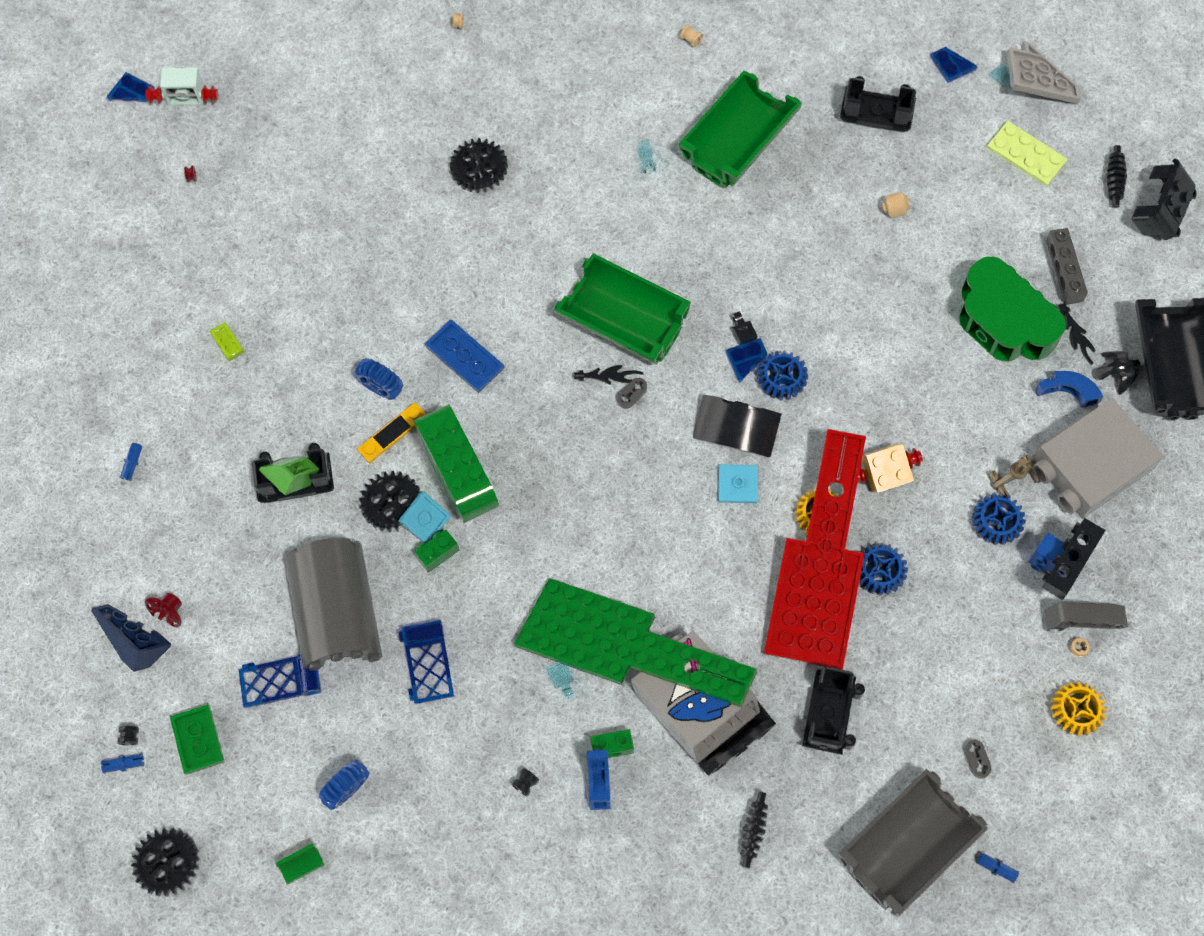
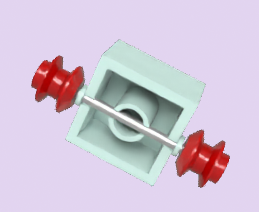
M170 67L162 68L160 86H157L156 90L149 86V89L146 90V99L150 104H153L154 100L161 104L165 98L168 105H203V102L207 103L208 100H212L215 103L219 98V93L214 85H212L211 89L204 85L198 68Z

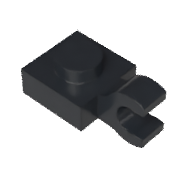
M740 311L734 313L732 319L736 326L733 327V332L739 345L757 340L758 336L751 321L745 322Z

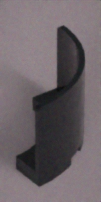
M703 394L693 438L771 457L782 414L765 408L749 406L747 403L732 402L721 397Z
M758 700L760 713L698 763L708 776L726 766V763L734 756L738 757L748 749L747 746L757 739L760 740L776 725Z

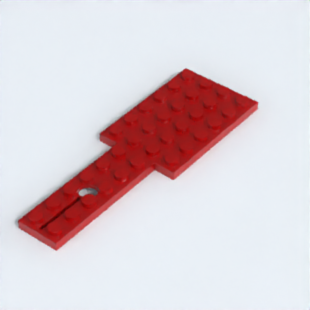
M832 429L827 430L806 541L786 538L764 650L766 655L843 670L865 554L846 550L845 547L866 436ZM832 483L841 484L844 489L841 496L833 497L830 495L828 487Z

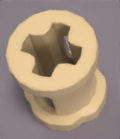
M686 25L680 34V38L682 40L686 39L695 48L701 42L703 34L697 33L691 29L690 25Z

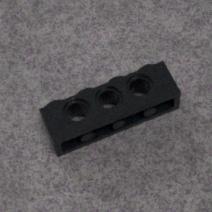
M1086 518L1081 523L1076 522L1071 530L1074 535L1071 539L1067 537L1061 547L1064 549L1062 555L1057 554L1051 563L1054 565L1053 570H1047L1042 578L1045 581L1042 588L1064 600L1106 530ZM1077 539L1084 540L1086 545H1081ZM1068 555H1073L1076 561H1071ZM1058 571L1065 572L1067 577H1061Z

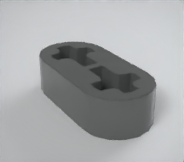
M643 378L633 379L618 394V405L624 409L632 407L646 393L647 382ZM635 384H642V390L638 388L635 392H633L635 390ZM631 394V396L629 397L630 402L628 403L627 401H625L623 403L622 397L627 398Z
M969 741L965 746V754L975 777L984 779L989 776L992 770L986 750L980 741ZM972 745L980 749L977 752L978 758H976L974 752H970ZM978 761H980L982 767L986 766L987 768L984 774L976 770L979 767Z

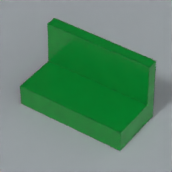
M313 843L275 863L280 869L287 885L325 865L317 847Z

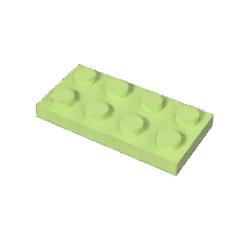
M1009 121L1005 123L987 145V149L1046 187L1068 160Z

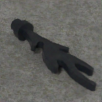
M1065 303L1060 304L1058 307L1062 315L1065 316L1066 330L1070 326L1073 328L1071 332L1073 349L1076 350L1077 344H1079L1085 359L1093 365L1094 362L1090 359L1086 347L1093 353L1096 350L1091 342L1082 335L1086 334L1087 331L1079 326L1069 314L1071 311L1070 307H1067Z
M616 365L606 369L600 375L598 374L600 368L589 373L579 370V372H574V380L580 379V381H584V378L602 381L608 385H611V381L608 379L621 383H630L632 380L626 379L624 376L630 374L643 375V372L636 370L617 372L622 369V365Z

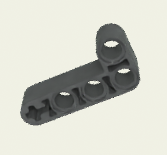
M1062 602L1044 611L1047 631H1050V629L1062 631L1068 627L1123 629L1128 627L1126 609L1123 605Z

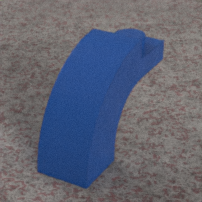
M1055 371L1051 380L1050 378L1041 380L1035 389L1037 396L1058 391L1070 393L1079 401L1081 408L1099 404L1103 398L1100 389L1092 380L1073 371Z
M595 749L587 751L590 810L611 809L608 750Z

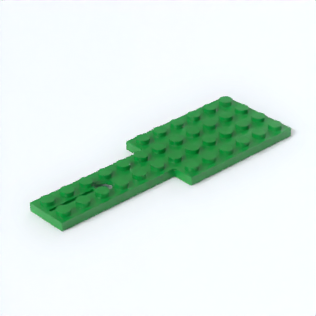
M551 578L548 579L514 643L516 648L622 685L631 668L738 707H742L757 674L756 668L649 632L655 619L654 613ZM690 661H696L700 664V669L689 674L685 671V665Z

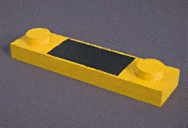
M414 402L357 448V451L369 464L372 463L415 428L413 420L426 415V413Z

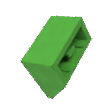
M307 457L285 458L262 466L259 469L284 495L310 486L312 483L310 475L317 474L319 470Z

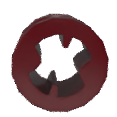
M194 165L190 168L185 166L184 173L187 183L191 180L197 181Z

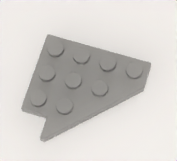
M1024 41L1022 50L1009 47L1007 60L1012 90L1078 104L1081 99L1079 86L1030 43Z

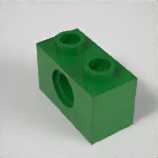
M630 729L590 736L592 750H608V758L634 754Z

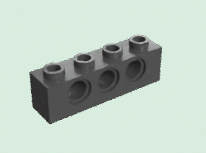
M1068 228L1051 230L1046 238V243L1064 303L1066 305L1081 303L1085 300L1088 292Z

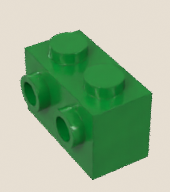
M446 529L443 532H437L429 542L420 544L415 551V555L429 573L460 550L457 542Z

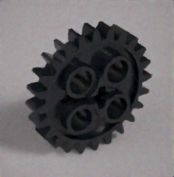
M472 138L470 144L464 141V147L458 145L459 151L454 150V156H451V162L449 163L451 175H453L454 181L457 180L458 186L463 184L464 190L469 187L470 192H472L475 188L477 193H479L481 188L487 192V187L493 190V184L499 186V180L504 181L508 162L505 151L501 150L500 145L495 146L494 141L489 144L487 138L484 142H481L480 138L475 142ZM475 152L478 154L479 162L484 176L483 178H481L479 174V169L474 154Z
M385 471L384 477L381 478L377 474L378 480L375 481L371 478L372 484H365L367 491H361L364 498H360V502L363 504L360 508L364 511L362 513L364 518L368 517L367 522L369 524L373 522L374 528L380 525L381 531L387 527L388 531L391 532L392 527H395L398 532L399 526L402 525L398 520L419 495L420 487L419 485L415 486L416 482L414 479L409 481V475L403 478L402 472L395 476L394 471H392L391 475L388 476ZM391 486L397 487L394 491H388ZM378 498L382 499L379 504L373 503ZM403 499H409L407 504H401ZM388 512H395L392 517H386Z
M163 828L162 834L155 830L154 837L147 834L148 841L140 840L143 846L142 848L136 847L135 849L139 854L132 856V858L137 860L136 863L131 864L133 868H137L132 873L134 876H139L136 879V883H143L141 889L145 890L148 888L147 893L153 894L155 891V895L158 897L161 896L162 891L166 897L169 896L170 891L177 895V888L184 891L183 884L191 885L189 878H196V875L192 872L199 869L198 866L194 865L195 862L200 861V858L194 856L199 850L192 849L195 846V842H189L190 837L188 835L183 837L184 833L182 831L176 834V830L173 828L169 834L165 828ZM169 843H173L172 851L166 853L165 847ZM155 855V862L152 865H148V858ZM165 858L168 859V861H167V864H168V865H167V866H164V865H163V864H164V861H163V860H164ZM179 860H184V866L176 870V863ZM162 872H166L165 880L159 882V875Z

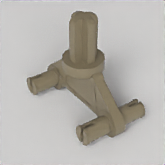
M1029 454L1023 456L1018 462L1013 463L1010 473L1001 479L995 470L988 473L994 483L992 485L994 490L997 489L999 494L1002 493L1003 498L1010 495L1004 485L1015 479H1023L1027 473H1031L1036 483L1040 482V479L1033 471L1034 463Z

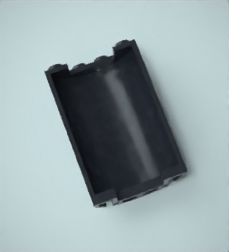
M1192 298L1186 307H1156L1155 299H1137L1135 309L1153 412L1159 416L1167 417L1168 420H1177L1180 417H1186L1187 420L1197 419L1198 416L1204 415V298Z

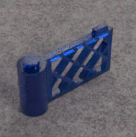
M441 619L403 626L402 631H399V638L401 643L404 642L412 685V688L408 689L410 701L420 704L454 697ZM441 644L442 652L438 657L429 652L433 645ZM419 648L424 653L416 661L411 657L410 649ZM426 654L435 659L430 669L421 664ZM438 662L445 666V672L441 677L432 671ZM418 666L428 671L421 681L414 676V671ZM430 673L439 679L433 689L424 683ZM441 681L448 685L449 693L441 695L435 691ZM422 685L431 690L426 698L418 699L417 691Z
M301 651L295 657L255 665L252 662L244 664L242 669H238L243 708L299 696L315 695L322 692L319 670L310 671L309 669H303ZM293 663L294 669L289 676L282 672L286 664ZM272 667L276 672L268 680L262 675L267 668ZM254 672L257 676L251 684H248L245 681L244 673ZM279 673L287 677L281 688L273 683ZM260 678L268 682L262 692L254 688ZM290 681L296 683L297 692L288 693L284 689ZM273 685L279 690L274 697L269 698L265 693ZM252 689L259 693L255 701L248 702L247 695Z

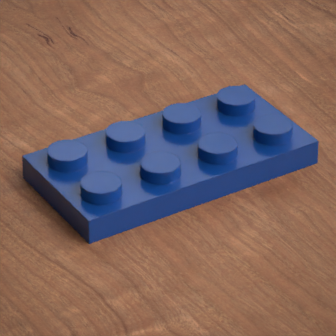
M452 319L425 343L428 350L478 393L505 368L503 363Z

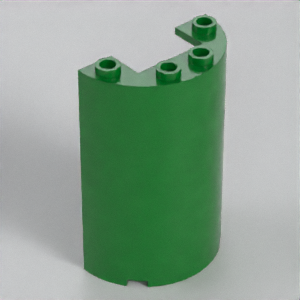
M743 70L678 144L680 151L686 160H691L692 164H694L692 168L718 186L727 188L730 185L732 187L801 109L802 102L788 94L785 96V102L774 98L770 93L759 89V81L755 74Z
M592 253L590 258H586L582 265L584 276L580 282H576L573 288L574 292L571 296H564L562 301H558L554 311H556L557 315L657 365L658 361L661 362L666 357L682 329L683 319H686L691 302Z

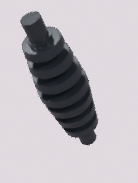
M1115 145L1114 153L1110 154L1106 174L1108 197L1112 200L1113 208L1120 207V200L1124 198L1127 179L1125 154L1121 152L1120 145Z
M758 792L757 800L751 803V807L755 808V810L749 809L748 814L753 817H746L745 820L746 823L751 825L743 826V830L749 833H742V838L748 841L741 842V847L746 848V850H741L740 855L744 858L742 867L750 869L751 861L757 858L758 854L754 853V850L759 851L761 847L755 843L763 842V838L757 835H765L766 832L765 829L759 828V826L766 827L767 824L766 821L761 820V818L767 819V813L763 812V810H768V805L765 803L766 793Z

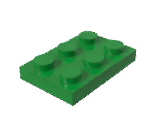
M209 704L170 716L185 775L225 762Z

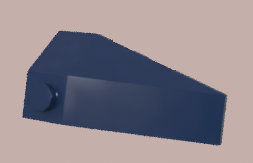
M109 604L94 607L91 610L121 660L133 672L151 667L171 646V643L155 630L151 631V633L142 629L143 623L128 621L127 614Z

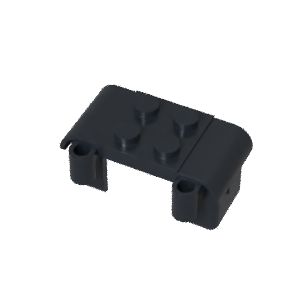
M862 76L849 79L848 86L845 87L840 113L841 120L858 125L907 132L911 129L916 103V89L911 88L908 84H903L900 87L899 95L893 96L864 91L865 79Z
M1173 159L1174 164L1156 165L1152 169L1149 179H1161L1164 183L1160 191L1159 205L1137 206L1131 218L1144 236L1160 235L1163 240H1169L1179 237L1181 234L1179 225H1181L1191 200L1196 198L1197 191L1194 181L1178 159Z
M317 443L310 444L307 458L319 468L317 474L310 475L312 481L310 486L284 495L259 471L260 467L274 463L268 452H262L259 455V460L252 462L254 486L258 502L271 503L333 491L334 482L330 453L326 455L325 451Z
M824 666L822 669H816L802 747L843 755V749L850 750L854 747L856 743L855 736L852 734L846 735L852 698H862L865 687L860 683L855 684L856 676H854L853 672ZM846 740H850L852 744H848Z

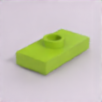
M226 322L209 331L228 361L245 352Z

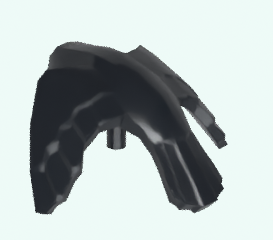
M1126 351L1100 353L1103 357L1112 358L1113 363L1098 368L1096 370L1097 378L1103 380L1111 374H1119L1121 382L1118 385L1117 391L1118 395L1123 394L1137 377V373L1133 368H1139L1141 362L1139 359L1129 360L1128 352Z

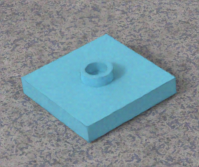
M719 464V502L757 504L758 466Z
M421 491L398 522L420 541L427 543L442 529L452 515L428 494Z

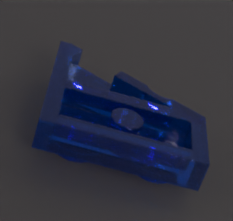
M947 47L930 53V58L947 83L976 71L978 68L976 64Z
M125 72L106 98L109 101L146 102V90L149 89V86H152L153 90H155V87Z
M761 338L726 350L739 383L768 355Z

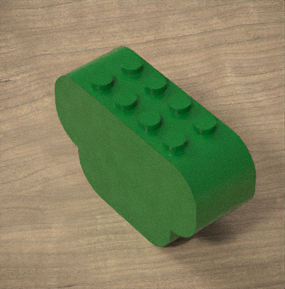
M993 256L979 259L969 269L961 291L964 305L959 316L960 325L991 356L1005 362L1013 361L1021 355L1030 360H1041L1056 349L1066 329L1065 318L1053 303L1047 301L1040 291L1035 290L1030 285L1027 279L1022 278L1016 273L1012 266Z
M448 404L413 420L428 458L456 514L459 515L462 522L466 523L499 507L493 487L451 406Z

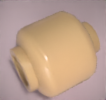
M902 192L887 195L885 202L882 203L884 213H888L890 218L904 216L907 214V210L910 209L907 195L904 196Z

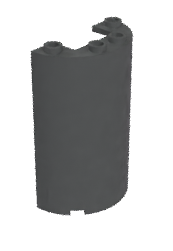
M330 538L303 544L301 550L297 551L294 548L285 556V564L303 669H309L310 671L319 670L324 666L325 660L337 662L345 657H351L352 659L362 657L363 661L369 660V662L379 661L383 655L362 544L359 541L351 543V540L348 538Z
M925 769L838 853L842 864L845 867L849 865V874L882 908L885 910L888 907L892 909L890 913L896 917H899L988 830L987 823L982 817H976L973 813L970 815L963 806L959 807L954 802V798L947 791L943 792L940 789L942 785L940 777L934 771L930 772L928 769Z

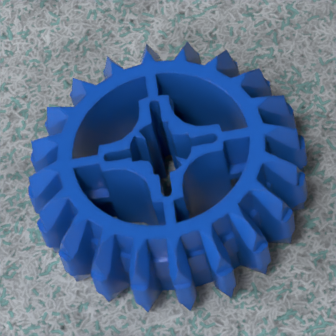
M784 350L782 354L776 351L775 356L770 353L768 359H763V364H759L757 376L759 377L758 383L761 384V389H766V395L772 392V398L774 399L776 395H780V400H783V396L786 395V398L789 400L791 394L796 397L798 392L801 393L803 391V387L807 385L806 380H808L809 375L807 374L808 368L804 367L805 362L799 361V355L794 358L793 352L786 355ZM793 368L798 374L797 380H795L794 376L791 374ZM769 370H771L772 374L775 376L773 382L768 377L767 372Z
M368 358L362 359L356 366L355 377L368 390L388 400H395L401 393L404 386L403 382L390 368Z
M993 493L991 498L985 496L984 501H978V506L974 508L975 513L972 514V518L975 519L972 524L973 526H978L975 529L976 532L982 531L981 538L988 537L987 543L994 539L995 545L999 543V540L1004 545L1007 543V540L1011 543L1014 541V537L1018 538L1020 536L1019 532L1024 530L1022 525L1026 523V520L1023 519L1025 512H1020L1022 505L1016 506L1017 499L1012 502L1010 501V495L1003 498L1002 493L998 497ZM989 507H993L992 514L984 517V511ZM996 516L1002 518V521H998V519H996ZM1014 520V526L1010 530L1005 531L1006 523Z
M875 543L872 544L871 549L868 546L865 547V552L861 551V553L865 554L859 585L866 583L865 590L871 587L872 594L879 590L880 596L883 595L884 590L888 595L891 593V589L896 592L898 586H903L904 582L902 580L907 578L905 574L908 572V568L905 567L907 560H901L904 556L903 553L897 555L898 548L891 550L890 544H888L887 548H884L883 543H880L879 548ZM879 556H885L889 559L883 560ZM870 559L872 561L871 564L873 566V569L868 574L866 571V562ZM895 564L897 576L893 579L889 569ZM878 567H880V568H883V567H884V568H885L884 571H883L882 569H881V570H877V569H878ZM881 578L884 582H879L874 579Z
M358 760L351 761L326 783L319 793V799L330 810L338 808L362 787L368 779L370 772Z

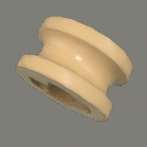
M454 12L453 28L460 27V29H463L464 14L460 13L458 15Z
M1077 638L1071 643L1070 650L1074 656L1083 657L1089 652L1090 645L1086 639ZM1075 644H1083L1085 651H1077Z

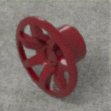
M166 593L161 600L154 597H149L145 600L146 609L152 616H154V613L159 612V620L166 617V622L170 626L176 628L181 626L182 620L177 611L182 606V602L178 597L171 593Z

